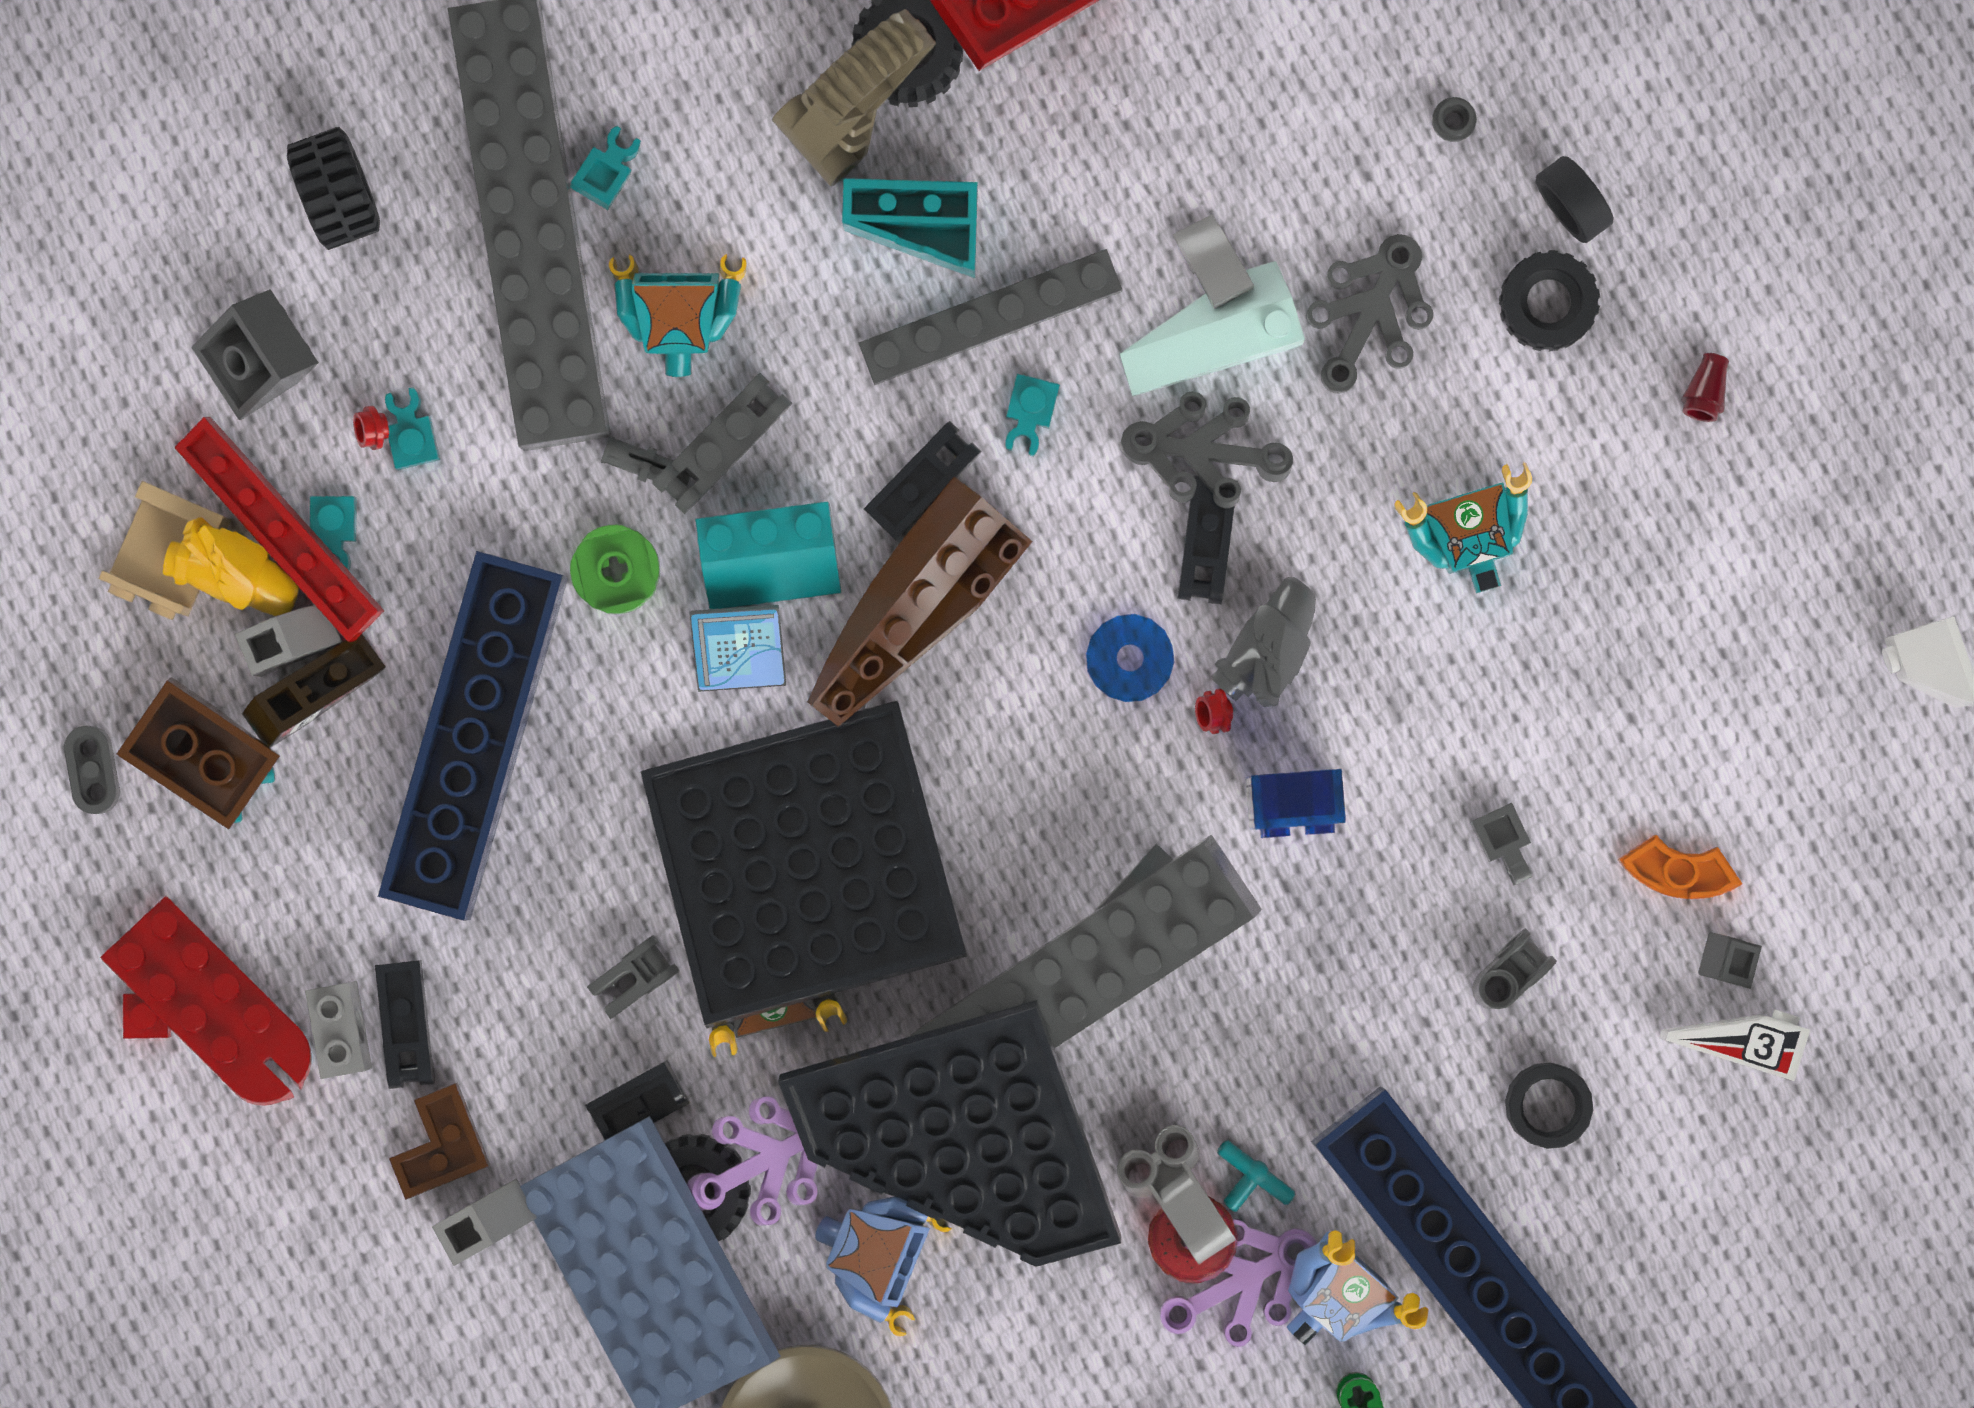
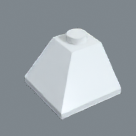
M1955 617L1933 621L1884 638L1887 645L1886 648L1882 649L1885 665L1891 674L1896 672L1899 681L1954 708L1974 705V671Z

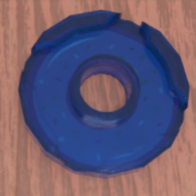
M1137 614L1116 616L1102 623L1091 636L1086 651L1087 672L1095 687L1107 697L1125 703L1143 701L1157 694L1169 680L1174 665L1173 646L1165 630L1152 619ZM1124 646H1135L1143 655L1142 665L1135 671H1126L1117 662V654Z

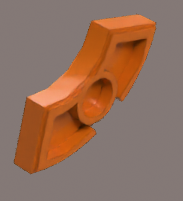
M1653 835L1617 859L1623 868L1638 882L1653 891L1675 898H1710L1727 893L1743 884L1718 847L1700 854H1684L1669 848L1657 835Z

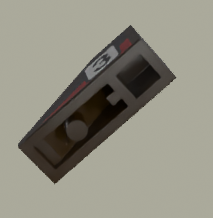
M361 634L356 641L347 642L346 640L259 693L253 697L241 714L258 738L271 748L305 727L373 679L386 666L363 634Z

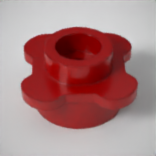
M1216 689L1214 694L1212 691H1205L1203 696L1197 698L1195 715L1198 725L1203 731H1210L1212 734H1218L1220 729L1224 733L1230 731L1233 707L1223 689Z

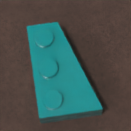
M843 178L842 224L845 232L975 278L978 182Z

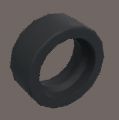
M1561 156L1536 175V184L1545 202L1561 224L1580 242L1588 243L1613 224L1614 217L1605 198L1586 172L1571 158Z
M1551 1062L1534 1064L1519 1072L1509 1085L1505 1099L1506 1115L1513 1130L1528 1143L1546 1149L1565 1147L1578 1140L1589 1127L1594 1111L1592 1093L1584 1079L1572 1069ZM1554 1079L1561 1081L1571 1090L1574 1096L1575 1111L1573 1118L1565 1127L1558 1131L1545 1132L1538 1130L1528 1122L1524 1115L1523 1100L1525 1093L1533 1084L1540 1080Z

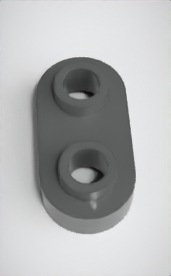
M78 727L69 733L64 744L72 798L76 806L83 812L103 814L114 808L120 796L112 742L108 734L98 727ZM88 740H93L97 745V751L91 757L86 756L83 752V745ZM97 783L101 784L105 790L103 798L98 801L94 800L90 793L93 785Z

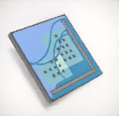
M779 605L694 610L689 612L698 692L786 686Z

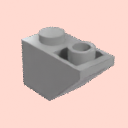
M315 605L275 616L235 633L251 675L263 677L342 643L338 630Z
M517 1178L432 1226L453 1266L537 1218L528 1209L526 1197L520 1188L521 1185Z

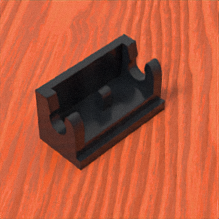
M668 1060L594 1099L585 1106L604 1140L649 1116L653 1123L690 1104V1101Z

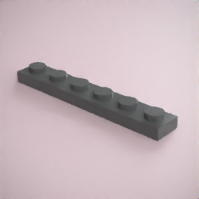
M1105 249L858 343L875 386L1121 293L1122 287L1109 253Z

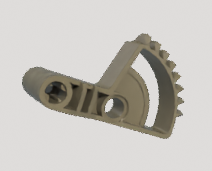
M907 9L897 14H892L889 19L882 21L875 29L870 30L866 36L858 40L838 60L833 62L824 73L820 74V77L802 95L799 94L788 101L772 118L774 124L831 187L846 177L867 155L878 108L936 44L926 32L927 29L918 19L916 20Z

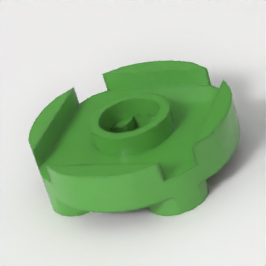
M623 525L602 526L588 533L577 547L570 564L571 580L577 594L592 608L608 614H625L640 608L655 594L660 578V561L654 546L638 531ZM617 557L620 564L627 563L628 571L622 574V580L619 582H614L612 576L605 577L603 574V569L610 566L609 559Z

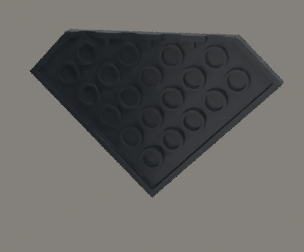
M1037 1000L779 1075L778 1083L807 1159L825 1168L827 1164L850 1175L849 1180L881 1195L883 1192L901 1198L907 1201V1207L937 1221L942 1218L963 1228L964 1234L994 1248L997 1245L1020 1255V1260L1035 1267L1121 1244V1232Z

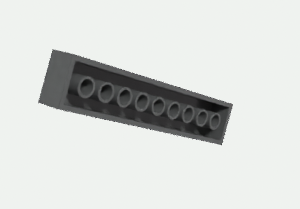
M493 0L447 8L518 447L523 451L608 438L611 436L541 3L539 0Z

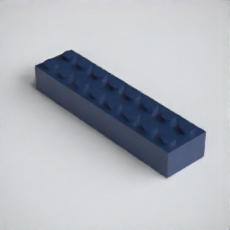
M476 551L377 897L463 921L471 920L568 581L567 577Z

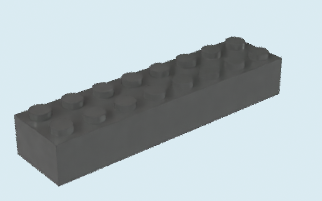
M1211 834L922 1025L910 1036L1037 1000L1055 1049L1254 919L1262 909Z

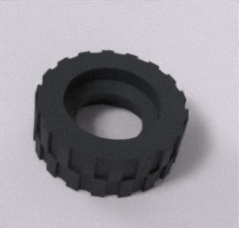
M1549 250L1547 253H1541L1540 251L1528 258H1524L1511 270L1502 284L1499 305H1501L1502 311L1500 313L1501 320L1505 321L1508 327L1506 330L1510 335H1514L1518 339L1517 342L1524 346L1529 345L1533 347V350L1537 351L1543 349L1549 350V352L1558 351L1560 348H1567L1573 345L1591 329L1595 322V316L1599 313L1600 305H1598V299L1600 298V290L1596 287L1595 282L1597 280L1594 274L1587 270V265L1582 260L1579 262L1573 258L1574 255L1569 253L1561 254L1556 250ZM1542 280L1558 281L1567 288L1570 294V310L1558 322L1545 323L1539 321L1531 314L1528 308L1527 298L1529 291L1536 283Z

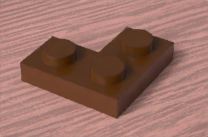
M458 1082L414 1100L430 1142L389 1158L405 1200L490 1166Z

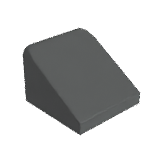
M1710 932L1707 937L1698 974L1751 989L1762 946Z

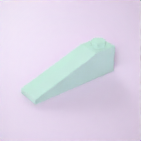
M1270 262L1246 270L1254 284L1252 290L1215 309L1205 293L1121 352L1119 355L1132 397L1301 346L1305 341L1293 298L1277 262Z

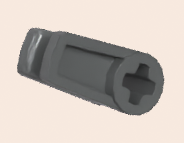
M654 935L631 950L622 958V961L587 986L591 994L597 996L609 987L617 986L618 981L627 974L632 973L636 976V983L623 994L614 996L613 1001L604 1008L605 1013L610 1019L621 1013L646 993L650 994L680 971L675 964L671 966L657 948L656 944L659 942Z

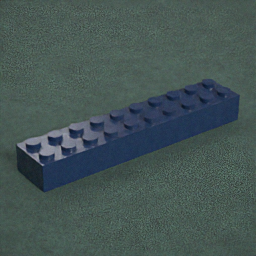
M1381 1086L1378 1087L1311 1141L1521 1408H1637L1386 1089Z

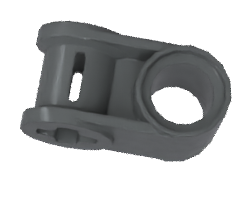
M1525 928L1514 936L1500 950L1497 957L1478 974L1472 986L1473 997L1484 1008H1507L1528 988L1546 975L1556 964L1557 960L1553 956L1547 957L1529 938L1530 932ZM1493 976L1499 977L1504 982L1506 988L1505 995L1497 1002L1491 1001L1485 993V985Z

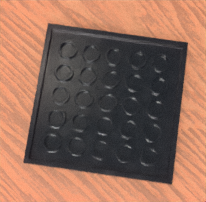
M898 700L857 711L839 727L828 719L640 771L706 1028L967 957Z

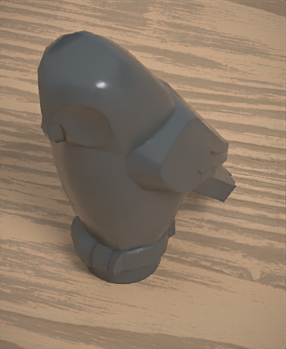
M1295 577L1285 578L1268 603L1260 605L1246 622L1227 657L1217 660L1214 664L1218 669L1211 676L1212 680L1233 700L1237 701L1243 694L1249 697L1253 693L1256 701L1263 707L1278 705L1280 695L1288 684L1291 685L1295 676L1298 675L1311 642L1307 634L1311 628L1315 613L1316 597L1313 591Z

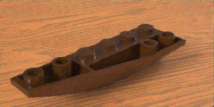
M953 477L898 544L869 585L830 652L807 702L839 727L977 611L1033 541L984 498L956 477Z

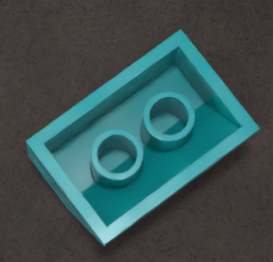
M829 502L695 519L709 609L732 608L842 593Z

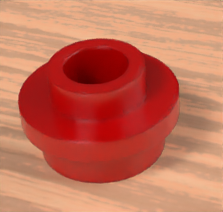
M373 405L365 406L363 412L354 414L353 427L359 446L361 448L370 447L372 450L381 449L384 439L389 437V426L385 414L378 413Z

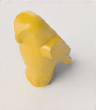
M202 517L187 522L182 533L184 538L181 543L176 541L170 542L164 559L163 575L173 577L175 584L184 585L188 583L240 610L252 607L273 616L292 611L297 600L299 587L279 565L269 560L270 554L261 545L236 531L232 532L223 527L220 530L214 528Z

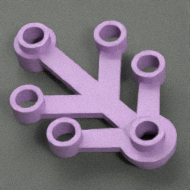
M760 1097L753 1100L750 1104L749 1115L751 1119L760 1125L773 1123L794 1134L779 1141L743 1127L741 1121L736 1117L719 1118L712 1127V1134L717 1142L721 1144L733 1143L758 1152V1154L719 1175L713 1173L695 1175L688 1181L687 1185L700 1209L710 1210L722 1204L727 1191L766 1171L758 1199L753 1202L750 1208L751 1219L756 1224L764 1226L776 1223L781 1216V1207L777 1202L789 1158L802 1151L796 1178L788 1184L786 1190L789 1201L794 1205H807L816 1199L817 1186L813 1179L818 1165L807 1159L790 1112L780 1108L774 1098ZM762 1103L767 1104L769 1107V1115L766 1119L761 1116L759 1111ZM726 1122L733 1128L730 1138L723 1134V1126ZM708 1183L714 1187V1197L712 1199L707 1198L705 1195V1186ZM800 1184H803L807 1190L806 1197L803 1200L797 1194V1188ZM764 1203L770 1208V1216L767 1220L761 1216V1207Z
M1230 1219L1231 1225L1238 1224L1244 1229L1243 1237L1240 1240L1234 1241L1235 1247L1247 1244L1272 1254L1257 1262L1232 1255L1226 1266L1220 1271L1233 1275L1188 1299L1182 1296H1174L1163 1303L1160 1309V1319L1163 1326L1175 1334L1185 1333L1194 1326L1197 1314L1241 1292L1234 1317L1226 1324L1224 1334L1226 1340L1231 1345L1236 1347L1244 1346L1250 1341L1252 1336L1250 1324L1263 1281L1280 1271L1274 1298L1266 1302L1263 1311H1265L1264 1316L1270 1324L1280 1326L1287 1323L1291 1317L1289 1304L1292 1298L1288 1289L1296 1259H1291L1288 1256L1287 1250L1293 1243H1300L1303 1245L1304 1250L1316 1245L1315 1239L1308 1232L1301 1229H1290L1278 1237L1249 1228L1240 1219ZM1185 1244L1182 1253L1188 1256L1189 1249ZM1276 1303L1284 1305L1286 1309L1284 1317L1279 1320L1272 1319L1269 1315L1270 1307ZM1174 1306H1182L1186 1310V1317L1180 1322H1174L1169 1317L1170 1310ZM1237 1324L1243 1325L1246 1328V1336L1239 1341L1233 1340L1230 1337V1329Z

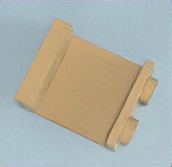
M141 481L135 495L136 498L142 500L110 573L102 571L98 579L111 584L108 593L124 600L133 602L135 595L151 601L148 610L173 620L176 613L188 617L200 590L188 583L177 585L173 577L163 575V564L168 546L171 541L181 543L184 538L182 533L187 522L202 517L211 526L219 530L222 527L227 529L231 519Z

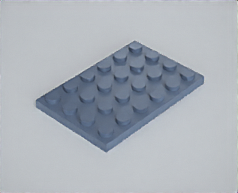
M650 1116L520 1186L526 1197L528 1209L537 1217L534 1220L536 1226L636 1408H679L781 1357Z

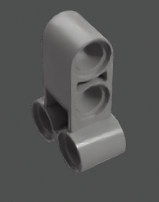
M1170 1125L1158 1133L1155 1139L1156 1152L1151 1155L1143 1150L1126 1152L1118 1162L1117 1174L1121 1183L1131 1195L1136 1197L1154 1195L1197 1263L1200 1264L1236 1239L1191 1171L1199 1160L1200 1150L1197 1142L1185 1127ZM1184 1140L1188 1142L1187 1152L1182 1157L1172 1159L1166 1156V1150L1173 1141ZM1146 1164L1151 1167L1150 1175L1144 1182L1133 1183L1129 1181V1174L1135 1166Z

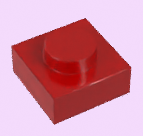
M123 994V1039L171 1037V1029L136 994Z

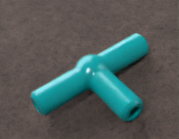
M1225 1140L1219 1146L1217 1154L1244 1174L1223 1200L1230 1210L1238 1211L1258 1185L1284 1205L1290 1204L1294 1199L1295 1191L1273 1175L1264 1162L1254 1160L1229 1140Z

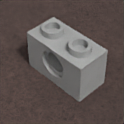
M357 981L305 990L320 1079L372 1069Z

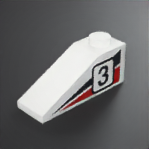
M1774 1009L1772 1017L1759 1014L1661 1030L1659 1039L1795 1081L1810 1030L1798 1026L1800 1017Z

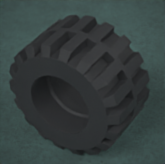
M871 0L872 6L869 9L863 8L859 14L858 24L854 25L852 46L866 36L870 30L875 29L882 21H886L892 14H897L904 9H907L916 20L918 19L936 42L931 59L922 67L912 70L887 98L890 105L899 107L900 103H908V108L918 107V102L926 100L927 104L936 100V95L940 92L945 94L951 88L950 83L952 80H956L960 73V64L963 62V48L930 0Z
M340 127L329 129L287 145V161L302 205L316 237L327 250L379 232L380 218L372 193L348 135Z
M686 1134L665 1143L678 1169L688 1165H698L715 1175H719L741 1163V1157L736 1150L733 1152L727 1147L728 1144H721L715 1139L710 1138L711 1135ZM749 1180L727 1191L722 1204L704 1216L718 1242L726 1239L746 1214L751 1195Z

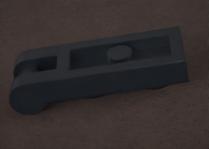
M951 421L946 423L864 508V511L895 541L934 502L953 477L957 478L982 452L973 442L968 445L957 434L959 429ZM944 447L956 457L949 466L936 456Z
M1194 475L1197 486L1195 495L1189 504L1177 599L1191 601V597L1207 598L1208 603L1222 605L1235 506L1232 508L1219 507L1214 502L1213 493L1197 475ZM1223 488L1219 491L1220 495L1225 498H1231L1235 495L1229 488ZM1195 567L1212 568L1211 581L1194 579Z
M422 960L375 965L389 1089L403 1088L404 1083L418 1081L421 1086L434 1084L435 1072L431 1053ZM415 1051L417 1064L402 1065L400 1052Z

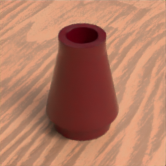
M1705 353L1703 355L1700 366L1681 398L1684 404L1682 412L1686 416L1703 422H1715L1718 415L1724 412L1726 377L1729 360L1726 357L1715 353Z

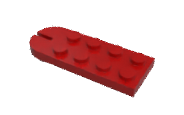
M167 896L162 898L100 957L242 1100L254 1105L266 1106L294 1098L292 1091L265 1065L268 1060H273L292 1079L293 1083L302 1090L312 1064L311 1048L304 1033Z

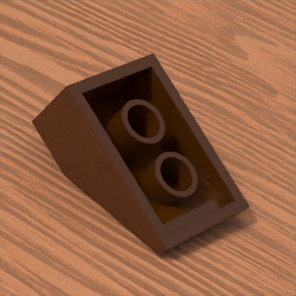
M172 677L163 685L116 753V755L228 830L280 757L278 753L211 703Z

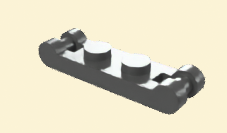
M761 373L756 375L743 391L652 482L661 493L666 490L677 501L675 506L684 514L712 488L792 405V402L783 394L778 396L767 386L770 381ZM754 399H757L767 409L760 418L748 407ZM684 471L696 482L690 488L678 478Z

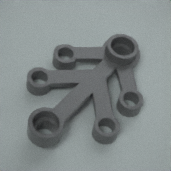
M1403 234L1390 236L1380 245L1377 255L1352 263L1337 261L1328 269L1327 281L1331 287L1338 290L1347 288L1354 279L1381 272L1373 289L1330 303L1323 300L1315 301L1307 310L1306 317L1308 323L1317 329L1327 327L1333 320L1361 312L1339 357L1331 358L1322 368L1321 381L1328 391L1337 394L1344 393L1355 384L1357 380L1355 363L1377 320L1387 347L1385 354L1387 363L1395 369H1402L1412 361L1413 349L1403 340L1389 296L1398 280L1408 306L1405 315L1407 324L1413 329L1421 330L1432 322L1433 310L1428 303L1424 302L1415 276V272L1422 261V252L1420 246L1413 238ZM1398 248L1405 250L1408 254L1407 262L1403 264L1396 263L1392 258L1393 250ZM1344 268L1348 272V280L1344 283L1336 282L1332 277L1333 270ZM1316 307L1325 308L1328 311V320L1325 322L1315 321L1312 316L1313 309ZM1415 308L1424 309L1427 313L1426 322L1416 323L1411 316L1412 310ZM1395 347L1405 349L1407 360L1402 363L1394 361L1391 356L1392 349ZM1336 366L1344 367L1348 372L1347 380L1343 382L1334 380L1332 369Z
M1198 392L1185 393L1180 399L1179 407L1154 424L1140 421L1129 425L1124 430L1121 438V449L1125 457L1138 465L1149 464L1169 487L1171 498L1180 503L1188 502L1194 497L1197 483L1190 473L1178 472L1167 456L1183 458L1213 493L1214 502L1222 508H1232L1238 503L1241 487L1236 480L1224 478L1210 461L1256 467L1259 475L1269 482H1280L1287 478L1293 464L1292 452L1281 443H1269L1262 449L1213 443L1230 429L1242 427L1247 423L1250 406L1246 400L1239 397L1227 400L1221 414L1185 439L1168 436L1187 421L1196 422L1204 416L1206 400ZM1188 402H1195L1199 405L1200 409L1192 412L1187 410L1184 405ZM1232 408H1239L1243 411L1244 415L1233 417L1228 411ZM1136 438H1149L1151 444L1141 446L1136 442ZM1270 454H1277L1282 456L1283 461L1281 463H1273L1268 459V456ZM1179 482H1184L1191 489L1187 492H1180L1175 488V485ZM1223 488H1229L1235 495L1231 498H1225L1220 495L1219 491Z

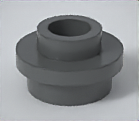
M1450 97L1441 101L1436 106L1432 115L1434 131L1440 138L1449 142H1459L1469 137L1475 129L1477 122L1473 106L1465 99L1459 97ZM1449 113H1457L1462 119L1461 126L1457 128L1450 127L1446 123V116Z

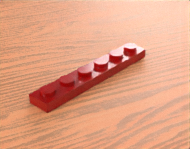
M203 417L174 447L347 642L356 641L384 612V609L211 417Z

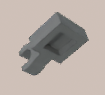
M1512 803L1470 822L1488 861L1491 862L1501 857L1513 885L1533 877L1519 849L1530 844L1531 841Z

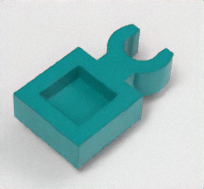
M618 126L612 128L607 136V151L604 153L593 147L570 184L571 189L607 211L631 175L632 169L623 165V162L634 159L639 152L641 140L636 138L629 148L623 149L618 147L615 142L621 132V128Z
M1017 374L1006 418L1016 420L1018 424L1006 437V450L1012 451L1014 440L1019 436H1025L1031 442L1028 456H1035L1039 448V438L1035 432L1036 426L1049 429L1060 384Z
M414 387L409 388L411 401L405 408H398L396 406L395 397L392 393H388L385 396L386 407L397 417L398 422L388 425V440L396 470L441 460L431 417L417 418V412L421 406V398Z
M310 496V528L332 553L339 557L340 562L349 570L351 560L348 553L343 549V542H356L357 498L355 496Z

